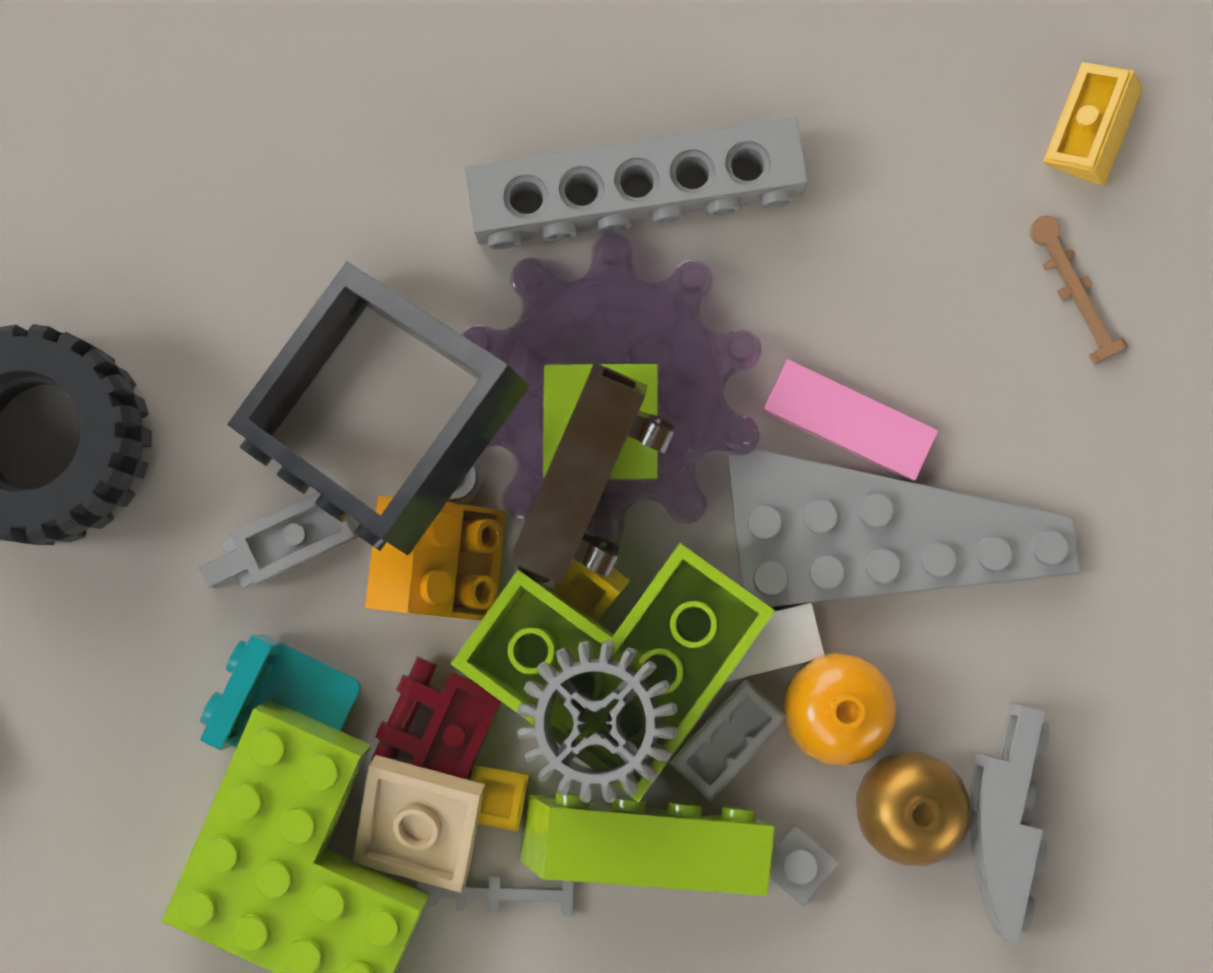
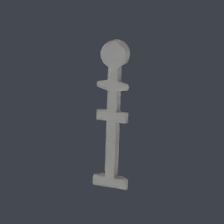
M489 876V886H467L466 883L461 893L419 881L414 886L430 894L425 907L436 905L441 898L455 899L457 911L464 910L466 899L488 900V911H500V900L562 902L561 915L573 916L574 881H562V889L500 887L501 876Z

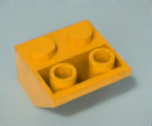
M378 496L376 512L381 515L393 499V496ZM447 502L409 555L404 554L389 543H386L381 551L372 546L365 609L481 621L497 600L506 511Z

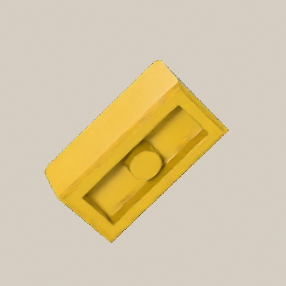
M1081 63L1043 160L1045 165L1094 184H1106L1142 91V86L1134 70Z

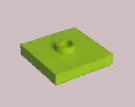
M593 364L544 365L543 478ZM600 364L646 384V395L639 410L658 416V364ZM627 436L608 480H658V451Z

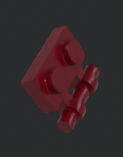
M417 656L409 675L403 674L396 691L400 695L388 722L382 721L377 730L375 738L379 742L371 761L375 755L395 760L399 750H402L414 756L411 765L467 779L501 701L473 680L455 672H451L443 692L433 688L429 683L437 664ZM420 703L435 709L422 738L408 731Z

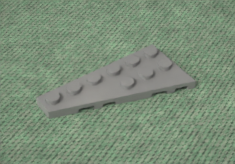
M725 444L741 587L769 607L1080 573L1073 517L740 445Z

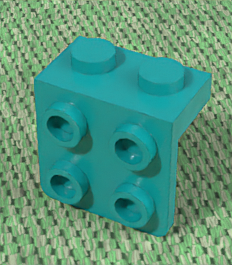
M266 634L251 635L248 643L243 640L239 641L227 662L226 671L232 675L223 693L215 692L203 710L200 723L206 725L200 741L218 750L231 746L237 748L253 709L269 699L341 731L360 694L361 684L356 678Z

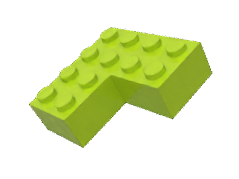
M681 543L676 547L615 634L546 584L534 581L521 570H517L451 662V665L517 713V708L521 704L537 705L538 703L537 698L524 691L526 682L533 681L543 686H546L548 683L537 670V667L542 662L551 664L558 672L562 670L557 660L556 652L558 650L566 648L576 663L580 661L578 652L580 642L589 641L593 648L594 658H600L603 642L612 641L615 646L613 660L620 662L623 653L627 648L631 647L637 650L636 659L631 665L633 670L638 672L649 661L656 665L655 671L645 679L651 688L663 680H667L670 684V689L664 694L656 696L658 705L676 703L677 712L670 716L660 717V724L674 726L678 729L676 738L665 739L658 737L656 743L666 747L671 752V758L775 613V610ZM598 671L580 673L570 679L579 690L583 689L591 697L599 699L609 696L624 681L615 675ZM557 694L551 710V728L555 741L562 745L571 734L574 722L572 714L563 705L565 701ZM636 694L624 707L620 720L623 729L630 736L629 740L640 749L646 731V716L642 702ZM615 699L608 707H603L596 712L591 711L588 707L585 708L583 717L590 720L583 723L586 730L577 738L578 743L589 734H594L599 730L604 731L607 735L610 734L612 725L606 722L612 719L609 712L618 704V699ZM523 717L532 725H535V718ZM597 744L586 746L576 756L592 769H609L626 763L617 753L612 754L607 748ZM649 756L647 759L655 767L658 775L667 764V762L659 761L652 756ZM635 771L633 775L639 788L636 794L629 795L624 790L620 781L615 782V786L639 803L654 780L648 781L638 771Z
M270 699L255 707L161 922L273 973H396L430 894L373 868L355 864L353 859L328 849L372 745Z

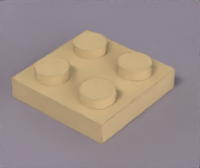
M375 755L368 766L353 863L461 893L468 878L485 784Z

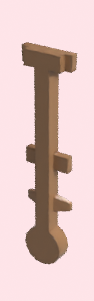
M1041 216L1032 223L1029 232L1030 237L1034 243L1045 246L1051 256L1042 265L1044 269L1048 270L1057 267L1066 284L1065 287L1057 290L1061 300L1070 296L1073 297L1100 348L1089 354L1094 365L1129 346L1123 337L1114 342L1112 341L1085 291L1086 288L1092 285L1089 277L1086 275L1081 279L1078 278L1069 261L1076 255L1074 250L1064 251L1057 239L1061 229L1058 221L1051 216Z

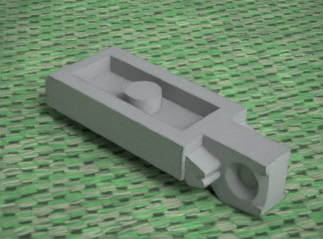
M316 492L230 533L231 538L221 542L226 554L200 566L199 569L208 588L212 587L215 589L238 578L241 587L244 589L253 584L259 585L359 536L354 533L356 529L349 515L342 523L315 504V501L321 495L319 492Z

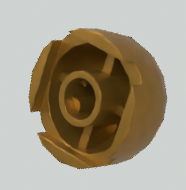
M901 752L894 756L890 755L880 759L864 775L856 793L857 819L863 837L882 857L903 866H928L948 858L963 843L971 824V800L962 778L946 762L923 752Z

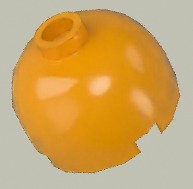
M830 653L824 657L808 661L794 673L789 682L790 685L785 692L782 713L788 717L785 721L788 735L803 753L823 764L849 766L866 761L885 746L895 728L897 704L891 684L877 666L859 656Z

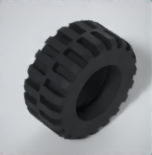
M16 324L0 327V413L21 392L39 385L54 386L67 393L75 404L80 420V439L76 453L69 466L59 477L38 489L18 488L8 483L0 473V540L31 545H54L56 541L73 542L85 538L87 529L91 527L102 529L114 520L111 511L117 505L128 506L136 495L135 492L129 489L134 477L142 479L145 477L149 463L140 460L142 447H152V430L143 427L142 418L149 415L145 400L135 395L133 390L137 384L129 373L115 364L114 358L90 343L68 332L61 333L50 326L32 324L28 330Z

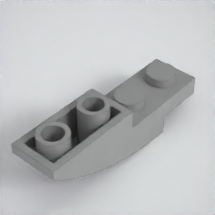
M1010 703L998 758L976 753L970 795V839L977 883L993 929L1007 942L1019 944L1021 931H1027L1030 928L1034 916L1035 900L1034 897L1029 896L1034 873L1040 874L1042 872L1047 855V842L1041 840L1043 829L1030 823L1022 822L1023 812L1029 813L1035 802L1037 781L1032 779L1031 775L1035 757H1041L1045 752L1049 738V725L1043 723L1045 711Z

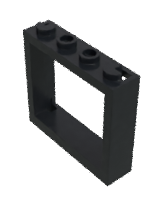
M346 261L227 425L245 438L240 448L265 466H268L272 459L281 464L282 467L276 475L303 494L307 492L309 487L319 492L321 495L315 501V504L342 523L348 515L357 520L360 525L354 533L379 551L382 550L386 543H389L404 554L409 555L529 389L530 385L508 364ZM366 307H369L478 379L381 515L273 437L278 427Z

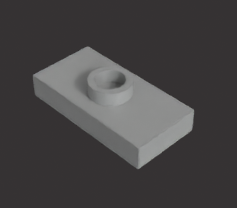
M745 678L669 760V763L706 798L712 801L788 717Z

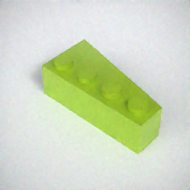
M556 792V797L537 794L526 795L519 861L541 879L768 896L775 826L756 819L757 810L723 806L722 815L701 813L702 805L687 802L669 801L667 809L646 807V800L641 799L638 803L630 797H616L612 803L600 801L586 803L580 800V793L568 792L565 796Z

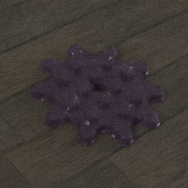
M611 232L597 238L592 247L589 270L583 277L575 281H564L552 274L549 267L538 258L527 257L518 261L513 266L510 274V282L522 304L518 320L512 326L505 329H494L480 324L472 325L465 329L461 335L508 364L530 385L487 446H500L507 449L513 454L516 461L515 475L503 493L502 502L507 513L518 520H526L543 481L544 365L593 364L594 362L598 364H658V416L675 424L674 434L666 452L658 451V480H608L585 531L590 536L601 537L618 544L623 537L625 529L624 519L627 510L639 500L650 499L657 501L665 508L668 515L678 523L692 524L697 522L704 515L707 508V498L695 477V468L699 459L712 451H723L731 455L742 456L749 454L755 449L760 436L758 425L747 415L732 410L724 399L723 391L726 382L732 375L755 366L760 359L762 348L759 338L752 331L735 329L726 333H716L709 330L702 323L699 308L703 299L709 294L713 284L711 270L705 263L689 259L681 262L665 280L655 283L647 282L638 277L633 269V252L628 239L619 233Z

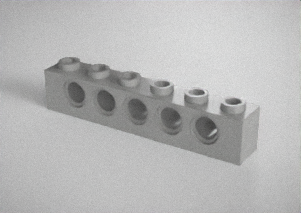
M797 117L465 166L474 233L478 244L488 243L490 249L516 247L522 244L521 238L543 235L545 241L566 240L575 237L577 229L597 226L601 233L619 232L629 229L631 221L653 218V223L656 225L672 224L685 220L686 213L707 210L708 215L712 217L726 216L739 212L741 210L740 205L762 202L763 208L784 207L795 203V197L802 196L808 183ZM739 160H749L757 165L760 170V176L752 181H743L734 175L731 166ZM695 168L703 173L706 183L698 189H687L679 184L676 175L683 169ZM640 176L649 181L652 189L647 195L634 198L627 195L622 190L621 185L629 177ZM586 184L591 186L598 195L589 205L577 206L567 199L568 191L576 185ZM531 192L537 194L542 199V204L534 213L521 214L512 208L515 198L522 193Z

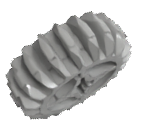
M584 641L579 643V662L575 663L571 653L566 648H562L556 652L557 660L562 667L561 671L558 672L547 662H542L537 667L540 675L548 682L546 686L533 681L526 682L524 691L537 698L538 703L537 705L529 703L519 705L517 714L523 717L535 718V725L519 729L517 735L519 739L523 740L537 737L539 746L530 749L524 754L527 762H533L544 755L550 764L544 767L538 774L541 781H547L558 770L564 775L558 785L557 792L565 796L573 787L574 782L578 781L582 783L580 800L588 803L593 797L595 785H601L602 796L605 802L608 803L616 799L615 782L617 781L621 782L624 790L629 795H634L638 792V783L633 775L635 771H638L648 781H653L657 777L658 773L655 767L647 761L649 756L659 761L667 762L669 760L671 752L656 742L658 737L665 739L676 738L678 729L671 725H661L660 717L675 714L677 712L676 703L658 705L656 696L664 694L669 690L670 684L667 680H663L652 688L648 685L645 679L656 669V665L652 661L644 664L638 672L631 668L632 663L636 659L637 650L631 647L627 648L620 662L613 660L615 652L614 642L604 641L601 647L600 658H594L590 642ZM598 671L615 675L624 681L609 696L599 699L591 697L583 689L579 690L570 679L580 673ZM557 694L565 701L563 705L572 714L574 722L571 734L560 747L555 741L551 728V710ZM636 694L642 702L646 716V731L640 749L629 740L630 736L623 729L620 720L624 707ZM615 699H618V704L609 712L612 719L606 722L612 725L610 734L607 735L604 731L599 730L594 734H589L578 743L577 738L586 730L583 723L590 720L583 717L585 708L588 707L591 711L596 712L603 707H608ZM597 744L604 746L612 754L617 753L626 763L609 769H592L581 766L572 760L586 746Z

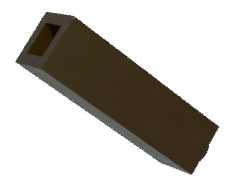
M596 362L593 363L508 561L517 565L518 570H521L537 582L548 583L549 580H553L562 584L572 560L582 563L585 567L598 574L610 576L618 558L617 553L620 546L604 538L590 536L585 531L627 436L636 439L651 449L665 453L674 434V423L639 410L646 395V384Z

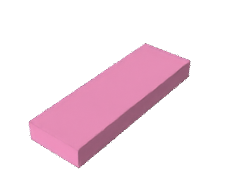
M789 359L785 361L762 409L763 412L910 482L916 480L939 431Z

